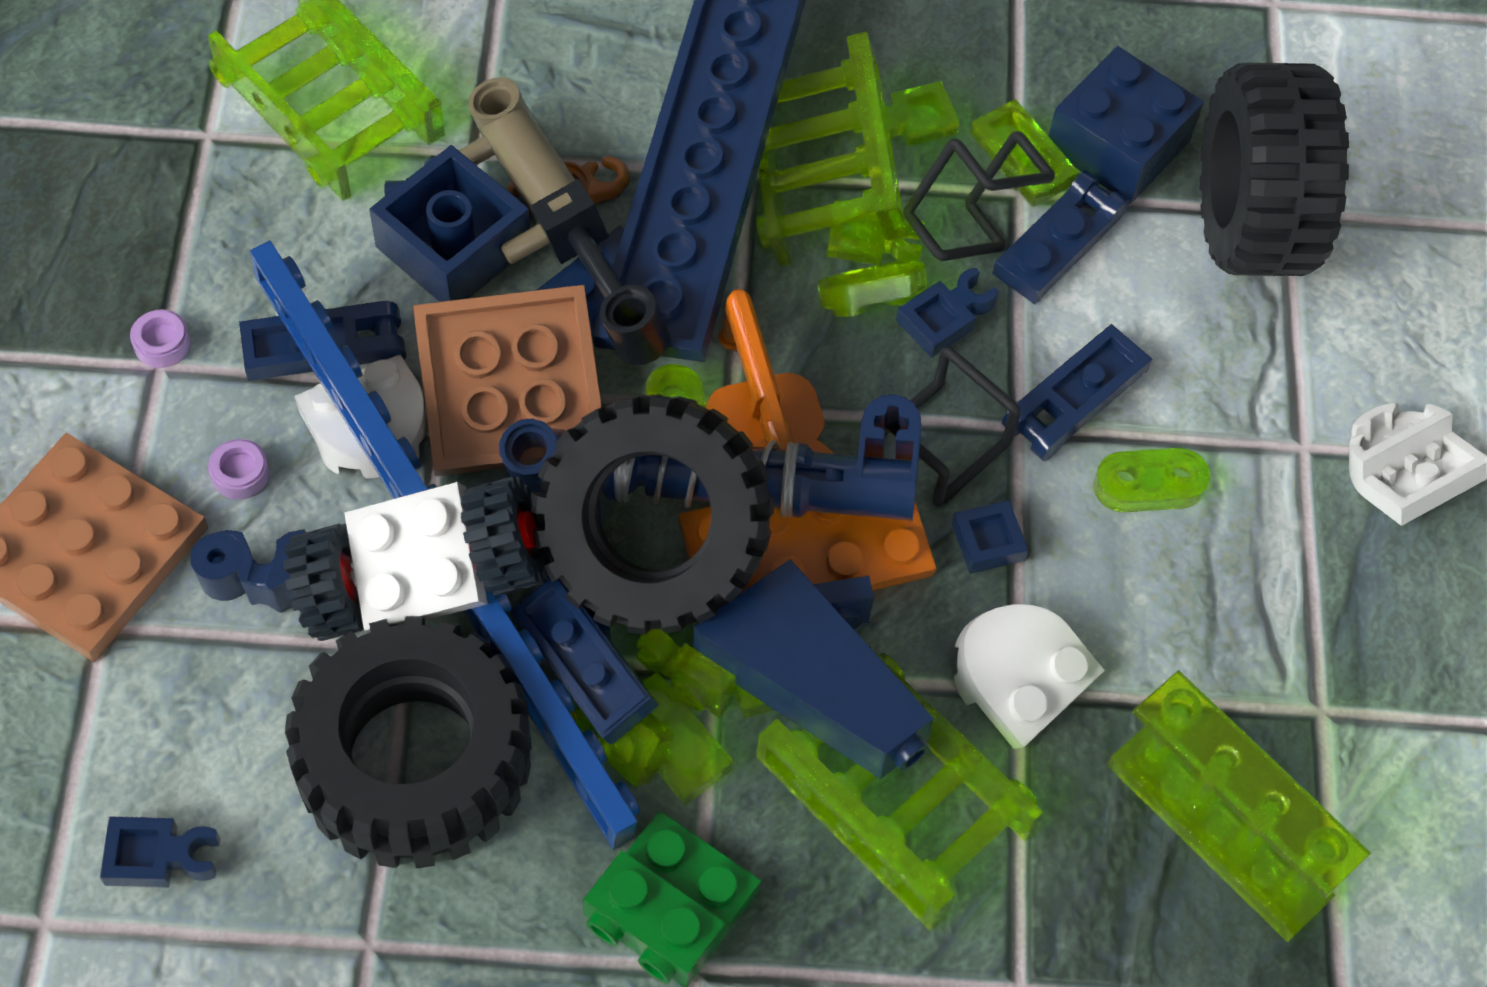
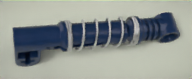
M895 394L883 395L873 400L866 407L861 421L858 456L814 452L808 444H799L798 442L793 444L791 441L787 444L786 449H780L775 440L770 441L766 448L751 446L758 461L764 462L769 478L766 480L769 495H773L774 508H779V514L782 518H785L787 515L790 518H801L808 511L913 521L922 424L917 407L906 397ZM533 418L522 419L511 424L502 434L499 443L500 457L510 477L522 478L523 485H528L531 493L540 491L542 479L538 477L544 460L552 457L557 449L555 443L566 431L564 429L551 428L545 422ZM890 425L898 426L895 459L884 458V434L887 426ZM532 447H541L547 450L544 458L534 465L519 463L521 455ZM645 455L626 461L614 470L601 491L609 500H618L619 502L623 500L625 503L629 501L632 492L639 486H645V495L653 497V504L655 506L659 503L660 497L683 499L686 508L690 507L692 500L710 502L703 483L689 467L675 459L660 455Z

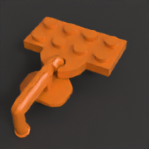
M743 289L733 290L726 301L723 327L718 334V338L724 348L733 351L738 350L747 381L717 389L709 397L706 409H716L728 417L727 422L738 432L743 431L754 444L753 447L766 448L770 441L775 440L780 449H786L787 444L791 441L793 444L796 442L808 444L814 452L835 454L818 441L823 432L825 421L813 385L806 378L798 374L781 373L774 375L752 299ZM916 502L914 505L913 521L808 511L801 518H790L788 515L782 518L779 514V508H774V514L771 516L770 531L772 533L768 548L763 554L759 563L760 566L740 593L789 559L794 562L812 584L869 576L872 590L932 577L937 568ZM711 506L680 513L678 516V525L688 560L699 551L708 535L711 524Z

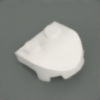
M401 354L387 360L373 362L366 368L361 369L362 376L358 380L367 394L375 390L380 395L391 417V422L387 426L396 440L405 437L419 458V444L425 436H429L425 399L421 386ZM321 383L313 389L294 396L299 413L317 443L322 461L327 468L336 474L342 471V467L360 469L365 478L379 477Z
M1388 403L1367 411L1353 424L1352 437L1349 443V472L1351 481L1358 493L1402 526L1487 479V456L1452 432L1453 414L1449 411L1431 404L1425 406L1424 412L1399 411L1397 403Z
M1007 605L982 613L965 626L955 644V647L959 648L957 657L958 673L954 675V682L958 693L966 705L977 703L1013 749L1025 747L1105 671L1061 617L1048 609L1034 605Z

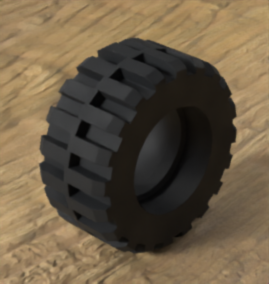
M1238 63L1223 72V76L1218 79L1215 85L1216 92L1211 95L1209 101V114L1205 118L1203 130L1205 134L1204 144L1201 146L1200 161H1202V172L1200 175V190L1202 192V203L1200 208L1201 218L1204 219L1205 227L1203 232L1205 242L1209 243L1208 252L1210 257L1215 261L1217 267L1228 274L1238 276H1305L1324 265L1325 260L1330 257L1334 249L1333 241L1339 236L1341 213L1345 211L1347 199L1345 187L1346 180H1349V164H1347L1349 132H1346L1345 128L1347 116L1345 105L1340 102L1342 94L1340 88L1333 81L1334 77L1321 66H1317L1314 63Z
M662 394L643 395L620 400L596 409L582 417V421L574 428L568 429L555 443L557 449L552 457L544 460L538 477L542 479L540 491L533 494L531 512L538 514L539 528L532 532L536 549L544 548L549 559V563L543 566L552 582L558 578L569 590L564 597L575 608L579 609L582 605L587 606L596 612L593 620L608 627L617 622L627 625L629 633L646 635L651 629H663L664 634L682 631L688 624L697 621L701 624L715 616L719 612L717 609L727 602L731 603L745 588L760 566L759 563L768 548L772 533L770 531L771 516L774 514L773 495H769L766 480L769 478L764 462L758 461L751 449V446L754 444L743 431L738 432L727 422L728 417L716 409H706L698 405L696 400L685 397H665ZM645 455L669 457L689 467L703 483L711 505L710 529L699 551L686 562L663 570L644 569L620 556L606 539L599 519V497L609 476L626 461Z
M405 616V625L389 627L387 618L369 623L371 632L357 638L354 631H350L335 640L338 651L332 656H329L326 652H321L309 665L313 679L312 682L305 679L298 681L291 697L295 711L286 715L285 735L289 744L286 753L298 791L307 812L313 814L318 829L329 840L340 838L344 851L360 860L366 857L368 851L375 853L379 866L391 868L399 866L400 858H413L416 869L435 866L433 855L449 851L452 860H456L470 853L469 840L478 835L482 841L487 842L500 830L498 816L501 813L505 816H512L521 801L519 786L528 783L531 769L530 750L532 746L527 702L522 685L515 683L514 669L504 655L496 654L492 657L491 643L477 633H471L467 639L463 638L460 624L442 619L439 621L437 628L426 626L424 616ZM414 701L439 704L457 713L468 724L470 740L461 756L439 775L421 782L409 784L384 782L361 771L353 761L352 748L363 727L377 714L397 704Z

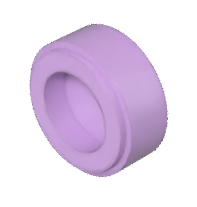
M153 310L139 317L131 328L130 339L135 354L141 362L148 366L165 368L175 365L189 352L191 338L184 319L173 311Z
M234 439L221 444L213 451L208 463V471L215 489L221 495L230 499H247L258 494L266 486L270 476V468L265 452L258 444L246 439Z

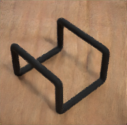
M1014 131L1009 135L985 171L962 141L956 138L950 139L907 202L903 212L904 217L931 254L940 261L1000 252L1005 248V241L977 206L976 202L985 189L996 191L1050 183L1054 180L1055 173L1028 138L1020 131ZM1017 143L1041 172L993 179ZM956 152L978 180L966 199V208L992 242L942 250L914 212L953 153Z
M943 347L941 349L934 380L910 401L918 409L938 392L945 383L949 362L951 361L1009 411L1002 438L949 485L950 472L948 467L920 443L919 458L938 474L932 501L935 506L939 507L949 501L1011 445L1021 415L1019 405L951 347ZM887 426L884 437L890 432L896 437L898 426Z

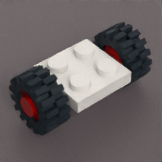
M516 476L466 489V486L455 482L345 512L346 524L341 525L339 523L292 536L289 539L290 544L286 545L284 551L289 558L284 560V570L290 574V579L285 580L287 591H293L294 599L290 601L294 611L300 610L301 613L298 621L303 628L308 627L309 636L317 638L318 641H324L344 636L350 631H354V633L363 630L371 632L369 623L386 618L389 627L405 625V616H424L425 620L487 605L485 589L497 596L545 583V579H548V574L543 566L549 563V559L544 548L536 549L532 531L539 528V518L537 514L531 512L530 488L528 485H523L522 478Z

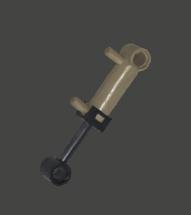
M503 77L492 78L482 82L473 90L468 101L469 110L482 137L459 151L476 165L495 155L538 225L502 244L501 250L509 263L514 264L548 244L561 265L578 256L605 298L601 304L600 317L617 355L624 362L632 365H645L657 360L665 353L669 346L670 333L654 295L647 288L639 285L624 286L597 245L610 237L594 202L579 179L575 180L525 103L518 85L512 80Z

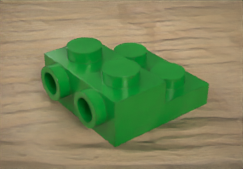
M659 810L628 851L624 852L621 850L584 897L583 911L584 916L588 918L586 925L592 933L605 943L616 947L621 942L640 955L638 963L655 979L665 984H668L673 979L683 987H688L758 893L761 887V880Z

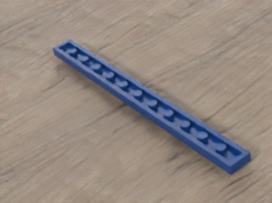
M271 240L249 250L255 279L392 498L396 499L437 488L435 484H431L428 487L425 486L416 471L421 468V465L410 442L405 437L396 440L387 426L391 422V417L380 395L375 390L367 394L358 380L362 376V371L351 349L347 345L338 348L329 334L334 331V328L321 302L316 300L310 303L303 293L302 288L306 287V284L293 258L288 256L282 259ZM485 589L487 605L463 611L477 634L491 643L492 657L496 654L504 655L514 669L515 683L522 685L529 717L612 850H615L635 837L637 826L635 816L640 813L639 806L627 785L623 781L614 784L602 764L607 762V757L594 733L589 729L581 733L570 713L575 711V707L563 684L558 679L549 682L538 663L543 661V656L527 629L518 632L507 615L512 611L506 594L495 596L492 592H488Z

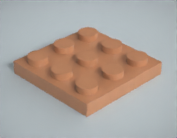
M584 285L413 305L435 477L506 468L500 457L499 443L505 430L519 420L533 418L545 422L551 428L567 431L582 421V417L598 408H602ZM532 447L521 455L519 463L524 465L536 464L544 458L547 450L541 447Z
M66 432L0 505V603L95 663L208 529L206 519L201 514Z

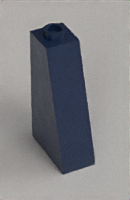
M791 559L740 593L731 603L727 602L717 609L719 612L715 616L701 624L697 623L694 625L693 653L703 664L878 778H883L896 767L901 771L908 770L928 752L930 748L928 741L934 718Z

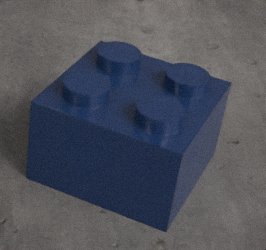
M1117 45L1055 108L1045 148L1081 172L1087 170L1100 180V185L1112 193L1114 191L1118 192L1130 201L1129 204H1131L1190 142L1204 101Z
M452 144L369 208L376 248L439 302L470 298L511 264L501 250L502 244L530 229L529 208Z

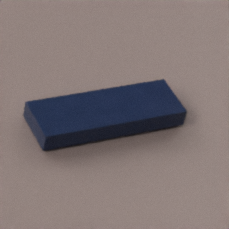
M549 578L515 606L511 613L521 627L530 632L542 656L601 737L610 745H613L657 708L659 704L599 624L593 620V616L584 605L579 609L575 608L564 597L569 590L558 578L552 582Z

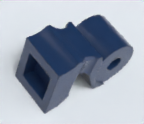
M303 529L288 532L276 540V554L269 564H259L254 560L242 532L234 530L219 531L201 538L194 545L190 554V564L204 593L210 598L219 601H229L246 593L251 605L260 603L275 609L279 613H283L287 609L293 608L290 601L294 599L293 591H287L285 580L290 579V574L284 570V560L289 559L284 552L285 547L290 544L289 539L292 536L305 533L306 531Z

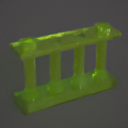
M298 0L299 6L295 8V15L238 50H235L217 30L207 35L213 56L209 60V66L219 83L225 88L232 86L299 155L314 182L321 188L328 186L342 201L351 196L346 167L403 130L407 132L414 131L428 146L445 135L442 102L340 0ZM307 32L311 35L317 33L328 45L268 83L252 68L255 64ZM339 64L343 67L349 65L359 75L358 80L301 116L283 100ZM370 97L374 99L381 97L392 108V112L334 149H331L315 133Z
M868 31L847 36L850 58L841 60L842 66L783 80L777 104L847 87L849 92L856 90L857 101L849 102L848 109L772 127L771 124L759 166L764 215L757 216L756 222L762 246L764 248L772 246L780 266L791 264L788 237L865 218H868L870 223L879 221L886 241L908 236L879 65ZM853 129L855 134L863 133L864 144L856 146V152L778 171L776 148ZM861 173L863 178L870 177L872 188L863 190L862 197L784 215L781 192Z
M875 652L934 718L928 741L929 750L945 764L889 817L880 815L877 818L861 802V792L877 776L857 763L844 774L841 772L833 774L818 759L817 750L825 742L805 729L802 731L797 729L789 731L778 719L774 720L759 734L756 757L931 931L948 915L955 894L950 890V880L1007 826L1026 841L1033 835L1043 812L1038 808V802L1027 786L1016 779L1009 780L905 681V675L894 659L885 653L878 655ZM964 782L989 809L934 861L926 859L922 862L905 845V835Z
M1177 670L1134 709L1133 714L1145 726L1111 756L1107 766L1288 943L1335 897L1333 891L1369 857L1371 852L1184 674Z

